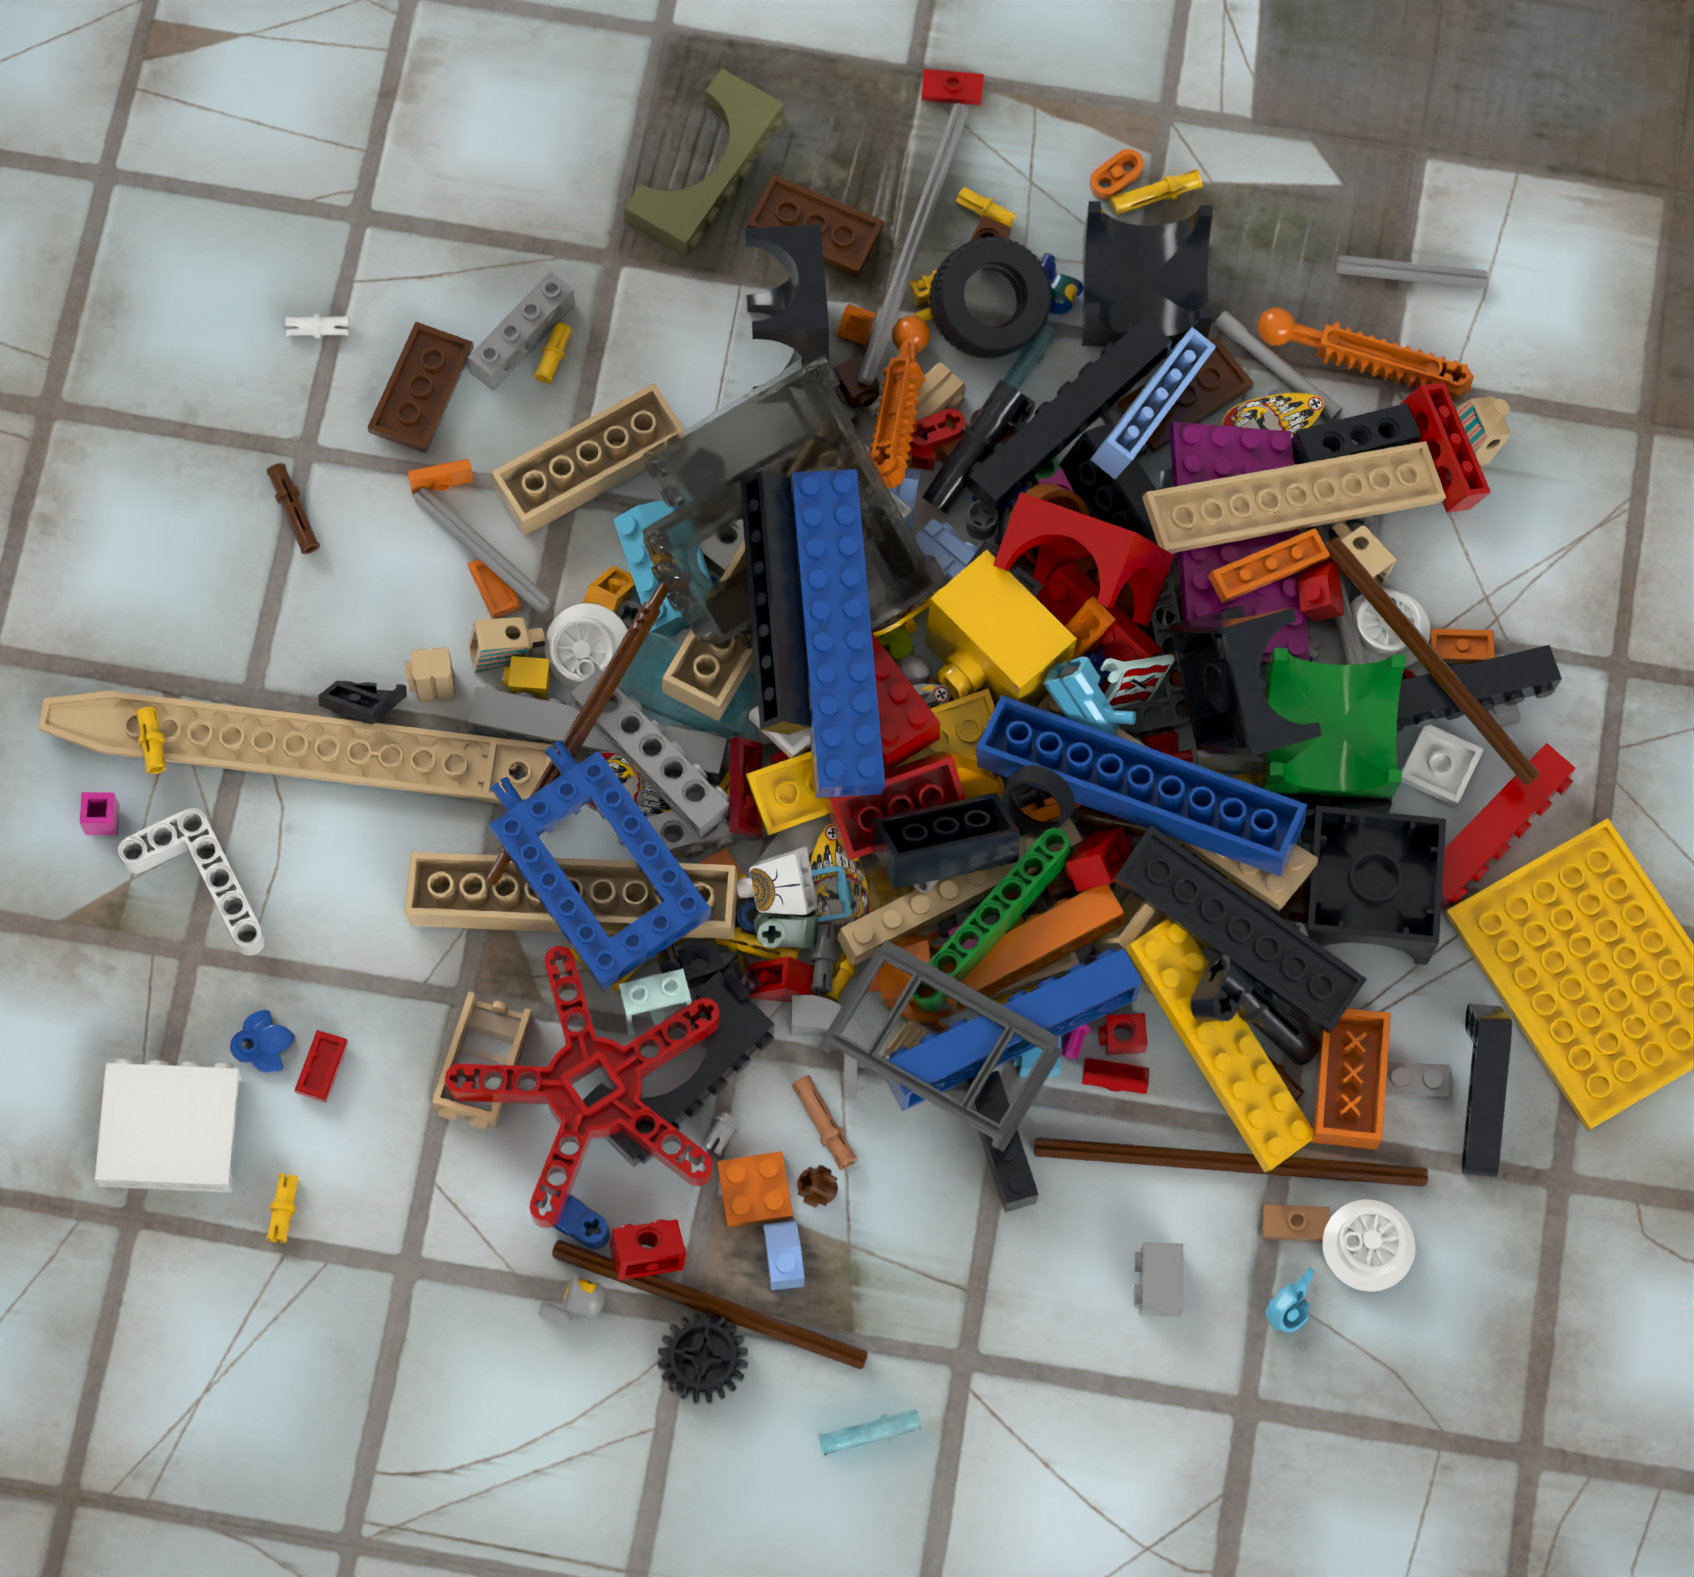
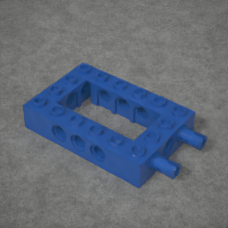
M560 740L554 744L561 756L558 755L552 745L545 751V754L549 756L561 773L560 777L527 799L520 797L508 777L500 780L506 792L496 782L491 787V791L494 792L507 811L489 825L492 834L600 988L604 991L712 917L711 908L601 753L597 751L584 761L577 763L564 745V742ZM591 801L595 802L603 820L606 818L617 835L618 842L621 846L625 845L635 860L637 869L646 874L654 887L655 894L662 901L661 904L611 938H609L539 838L546 831L548 833L554 830L553 826L571 814L577 815L580 813V808Z

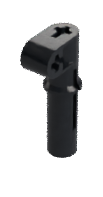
M1000 379L971 424L963 427L962 430L965 433L922 498L942 512L949 514L968 485L969 470L978 461H984L990 450L996 446V441L1008 423L1017 427L1021 422L1029 420L1035 409V401Z
M1219 955L1208 963L1190 1002V1009L1196 1020L1200 1022L1229 1021L1233 1019L1238 1010L1239 1017L1244 1022H1251L1295 1064L1304 1065L1316 1056L1320 1047L1319 1041L1273 999L1271 992L1262 986L1260 987L1227 955Z

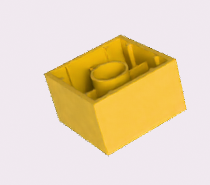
M986 549L930 598L925 645L945 664L937 672L936 676L940 684L946 686L950 691V695L955 699L962 698L968 693H976L979 689L982 691L988 688L995 707L1001 695L1038 707L1049 694V691L1043 684L1049 669L1059 663L1066 661L1070 663L1073 659L1077 639L1010 572L993 566L995 557Z

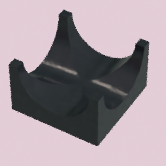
M1100 201L1088 202L1083 232L1082 346L1105 347L1110 342L1116 343L1122 338L1123 331L1132 322L1137 324L1144 317L1172 341L1170 349L1176 346L1191 327L1208 339L1213 319V307L1208 306L1207 287L1209 239L1213 205H1200L1195 214L1179 222L1145 226L1116 220L1104 212Z
M821 224L745 228L746 246L758 247L772 254L784 266L790 276L787 281L772 290L747 295V312H757L773 316L764 320L752 321V339L772 340L794 349L787 366L776 378L766 384L753 387L754 404L829 399V320Z
M1234 606L1169 625L1197 750L1254 756L1322 736L1319 723L1297 724L1280 716L1268 703L1261 686L1260 664L1264 650L1275 633L1287 624L1297 621L1294 608H1285L1245 617L1243 606Z
M1316 805L1306 829V842H1309V853L1318 858L1316 867L1308 877L1303 920L1308 937L1320 946L1339 943H1365L1391 947L1412 956L1414 964L1427 965L1439 944L1446 819Z

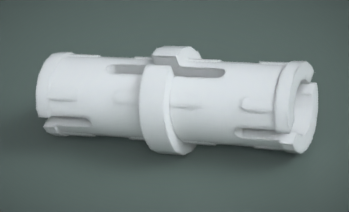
M314 314L313 317L286 316L285 326H288L285 329L286 336L314 335V338H321V335L349 336V316L321 317V314Z

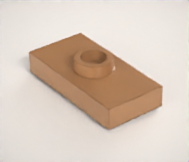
M1263 1204L1262 1239L1322 1242L1325 1227L1330 1220V1207Z

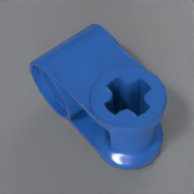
M570 1194L559 1221L552 1227L567 1236H571L590 1249L604 1247L610 1239V1230L605 1219ZM598 1226L601 1233L599 1235L593 1233L589 1236L587 1229L589 1227L595 1229Z

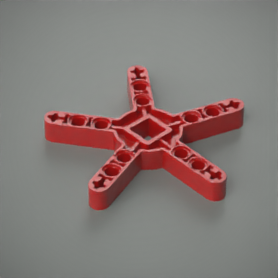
M554 946L547 951L544 960L566 1045L555 1054L549 1066L460 1063L454 1064L446 1071L445 1084L447 1091L455 1100L548 1104L553 1117L560 1124L530 1200L529 1208L532 1220L539 1227L549 1228L559 1221L592 1138H603L622 1131L687 1183L693 1186H702L708 1183L712 1177L713 1166L709 1154L641 1102V1079L717 1030L720 1024L719 1007L712 999L700 998L627 1045L622 1046L611 1039L596 1037L574 956L567 947ZM562 960L565 968V977L560 978L555 961ZM566 989L574 990L577 993L576 997L570 1001L562 1000L559 996ZM699 1013L710 1014L711 1019L708 1021L704 1017L699 1019ZM574 1020H581L586 1024L582 1030L577 1032L571 1031L568 1025ZM695 1024V1031H692L691 1026ZM675 1028L683 1029L686 1032V1035L680 1040H674L668 1036L669 1032ZM646 1046H653L658 1049V1053L652 1058H646L640 1052ZM600 1067L615 1091L587 1108L573 1087V1084ZM459 1077H465L466 1082H463L462 1087H456ZM475 1077H478L479 1089H475ZM496 1077L503 1081L502 1085L495 1090L488 1089L485 1086L490 1078ZM524 1079H532L536 1082V1086L530 1091H523L518 1087L519 1083ZM644 1121H649L655 1126L653 1131L648 1134H642L636 1128L638 1124ZM675 1141L681 1148L675 1154H668L662 1149L664 1144ZM566 1142H574L579 1146L578 1150L571 1155L564 1154L561 1151V1147ZM687 1152H688L689 1161H687V1160L685 1159V1157H686V1155H687ZM691 1163L696 1166L703 1163L704 1171L697 1170L693 1173ZM560 1172L566 1175V1180L561 1185H552L548 1181L549 1177L553 1173ZM548 1193L552 1196L550 1199V1206L552 1212L546 1211L545 1215L543 1216L540 1215L538 1207L544 1208L546 1206V1203L548 1201Z

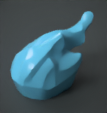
M1311 1267L1294 1285L1289 1283L1285 1288H1280L1278 1295L1270 1299L1266 1308V1318L1275 1330L1291 1333L1309 1320L1308 1310L1310 1304L1306 1300L1303 1302L1301 1300L1305 1297L1308 1285L1314 1276V1271Z

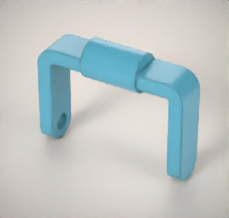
M840 866L811 870L812 876L837 872L839 900L842 902L844 913L817 917V923L847 918L851 914L850 901L853 899L850 881H846L844 869Z

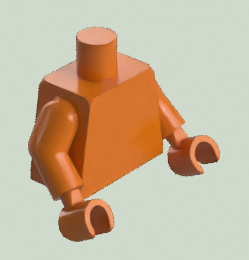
M938 931L931 932L927 937L925 935L905 936L893 943L926 963L933 958L932 955H935L943 947V945H934L932 942L940 937ZM885 962L867 993L881 991L885 1007H889L892 1010L912 976ZM925 988L920 992L919 996L921 998H929L934 994L935 989ZM912 997L901 1016L911 1021L931 1025L933 1030L942 1032L948 1029L949 1025L941 1023L940 1017L947 1018L951 1016V1012L947 1009L937 1013L935 1011L924 1012L916 1006Z

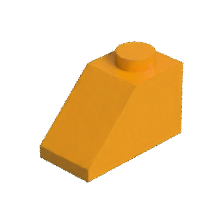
M612 565L589 585L583 603L598 604L616 614L618 605L630 600L636 590L632 575Z
M952 751L948 752L953 757L966 799L997 792L1002 800L1005 787L1000 776L995 777L991 771L977 767V761Z

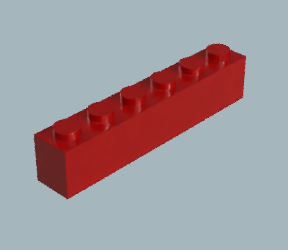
M1548 743L1530 760L1539 771L1537 779L1525 785L1515 775L1444 849L1441 907L1443 909L1451 902L1457 905L1469 891L1465 887L1472 880L1478 883L1490 870L1486 865L1493 858L1499 861L1511 848L1507 843L1514 836L1520 839L1532 826L1529 822L1535 814L1541 817L1553 804L1550 799L1555 793L1558 792L1562 795L1574 782L1570 777L1576 768Z

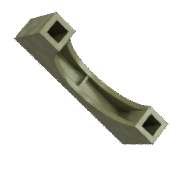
M724 69L720 70L706 90V106L721 118L729 135L727 151L718 167L701 182L681 190L660 191L640 184L624 206V221L686 257L692 248L697 249L705 236L704 231L708 225L713 226L721 213L720 208L724 202L732 200L737 191L736 185L741 178L746 179L753 168L752 162L757 155L762 156L769 145L770 136L773 132L778 133L786 119L783 102Z

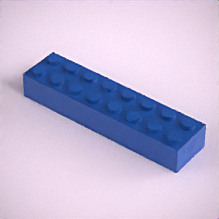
M1124 948L1116 952L1114 949H1109L1096 957L1097 961L1091 964L1079 963L1067 970V975L1057 980L1055 976L1043 980L1037 985L1038 989L1026 993L1023 990L1008 998L1009 1002L1002 1006L1060 1037L1136 1001L1142 980ZM980 1014L979 1017L970 1021L964 1018L951 1024L949 1031L941 1035H937L935 1032L919 1040V1045L909 1050L907 1047L895 1050L889 1055L890 1059L887 1061L939 1091L945 1092L978 1075L1003 1033L1004 1028ZM1014 1034L995 1067L1037 1047ZM884 1076L902 1112L926 1101L924 1098Z

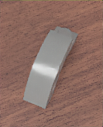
M792 995L791 1035L824 1037L842 1006L819 996ZM852 1016L841 1035L868 1050L869 1043L866 1034L857 1019ZM839 1051L844 1065V1099H857V1089H864V1069H857V1067L868 1066Z

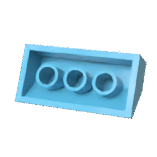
M675 497L637 505L614 518L613 521L641 604L649 602L663 577L670 579L674 583L659 608L661 613L650 631L673 637L682 629L693 626L715 589L684 498Z

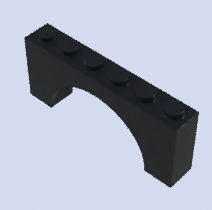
M720 970L696 991V1000L700 998L714 1000L719 1007L720 1024L717 1030L711 1034L709 1049L701 1066L691 1078L678 1088L659 1096L642 1098L641 1100L642 1103L678 1131L681 1129L679 1124L687 1116L690 1119L696 1116L704 1107L702 1102L711 1093L714 1096L720 1093L728 1083L726 1079L734 1071L740 1073L751 1061L749 1057L757 1049L760 1051L764 1050L774 1039L772 1034L775 1031V1024L748 997L740 1000L723 978ZM709 1014V1015H706L707 1018H708V1020H710V1019H711L710 1014ZM601 1082L583 1099V1102L588 1108L612 1093L613 1090ZM644 1121L638 1124L636 1129L642 1134H648L653 1131L655 1126L649 1121ZM622 1131L604 1137L633 1167L640 1161L645 1164L653 1157V1155Z

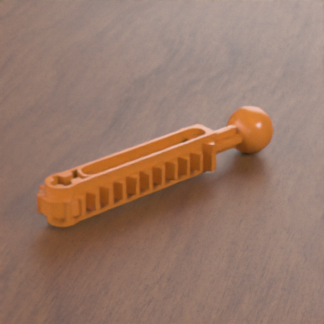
M1272 307L1264 311L1257 321L1258 335L1266 344L1281 346L1289 341L1317 348L1316 356L1322 358L1325 365L1329 361H1334L1336 366L1344 364L1347 365L1349 370L1354 367L1359 369V373L1367 371L1373 377L1377 374L1383 376V380L1393 379L1396 384H1399V382L1407 383L1409 388L1412 385L1419 387L1426 384L1445 382L1449 394L1454 400L1468 395L1472 388L1471 384L1474 380V375L1471 374L1467 364L1458 363V360L1453 362L1447 361L1444 356L1437 358L1434 357V353L1427 355L1422 353L1421 349L1417 351L1410 350L1408 345L1405 348L1400 347L1398 342L1390 344L1384 338L1380 341L1375 339L1374 335L1367 337L1361 331L1354 333L1351 332L1350 327H1347L1345 330L1340 329L1338 321L1333 326L1326 324L1324 331L1295 323L1291 313L1279 307Z
M907 315L898 319L891 332L893 344L899 350L898 357L890 358L888 367L882 369L886 380L882 381L884 389L880 393L883 397L879 399L881 407L877 408L879 416L876 417V421L878 424L874 426L876 434L872 435L874 443L870 446L873 451L869 453L870 460L867 462V473L872 483L875 482L880 488L892 489L900 485L905 477V469L908 468L906 460L909 459V455L907 452L911 450L909 442L913 440L911 433L914 432L912 424L916 423L914 415L917 414L915 406L919 405L917 399L921 395L919 388L923 387L922 383L926 381L919 364L916 363V356L918 352L925 349L931 338L928 324L918 316Z

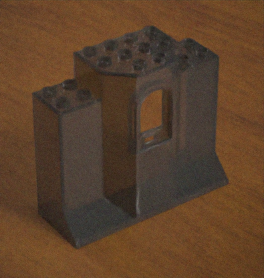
M825 355L794 362L776 377L643 453L647 460L644 462L647 472L653 479L657 478L662 487L660 494L663 501L669 508L673 507L675 510L642 529L643 543L654 565L651 567V571L658 583H664L669 592L667 600L675 612L679 611L699 641L703 640L704 643L722 644L739 634L744 646L748 650L752 649L754 653L747 567L723 581H712L701 571L696 553L698 546L704 540L743 518L739 479L760 470L790 476L791 479V474L794 472L857 469L871 630L948 583L934 555H923L833 388L838 386L840 382Z

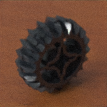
M694 1313V1323L689 1324L686 1317L681 1318L683 1329L680 1330L674 1324L670 1326V1331L675 1336L674 1338L663 1335L662 1342L669 1346V1348H659L658 1355L668 1359L659 1361L658 1368L669 1369L663 1373L662 1380L665 1382L674 1379L669 1386V1390L675 1392L682 1387L683 1389L680 1394L682 1400H685L691 1392L694 1393V1404L699 1403L700 1395H706L707 1404H711L713 1402L712 1393L717 1392L718 1397L723 1400L726 1398L723 1390L724 1387L731 1392L736 1391V1385L732 1379L737 1381L744 1380V1375L737 1369L748 1368V1362L739 1359L748 1355V1348L737 1347L744 1342L743 1335L731 1337L737 1330L734 1324L730 1325L726 1330L723 1329L726 1318L720 1317L717 1324L712 1323L713 1314L707 1313L706 1322H700L699 1313ZM702 1333L700 1341L696 1346L684 1347L683 1350L678 1349L681 1343L688 1337ZM712 1335L717 1336L727 1345L731 1357L723 1356V1353L717 1352L712 1348ZM704 1344H706L708 1358L712 1357V1360L708 1359L705 1361V1365H703L702 1372L700 1373L698 1359L694 1360L693 1358L700 1357L701 1352L704 1350ZM675 1359L683 1360L684 1364L691 1365L694 1368V1382L686 1379L679 1372ZM728 1367L725 1374L719 1379L710 1383H704L709 1371Z

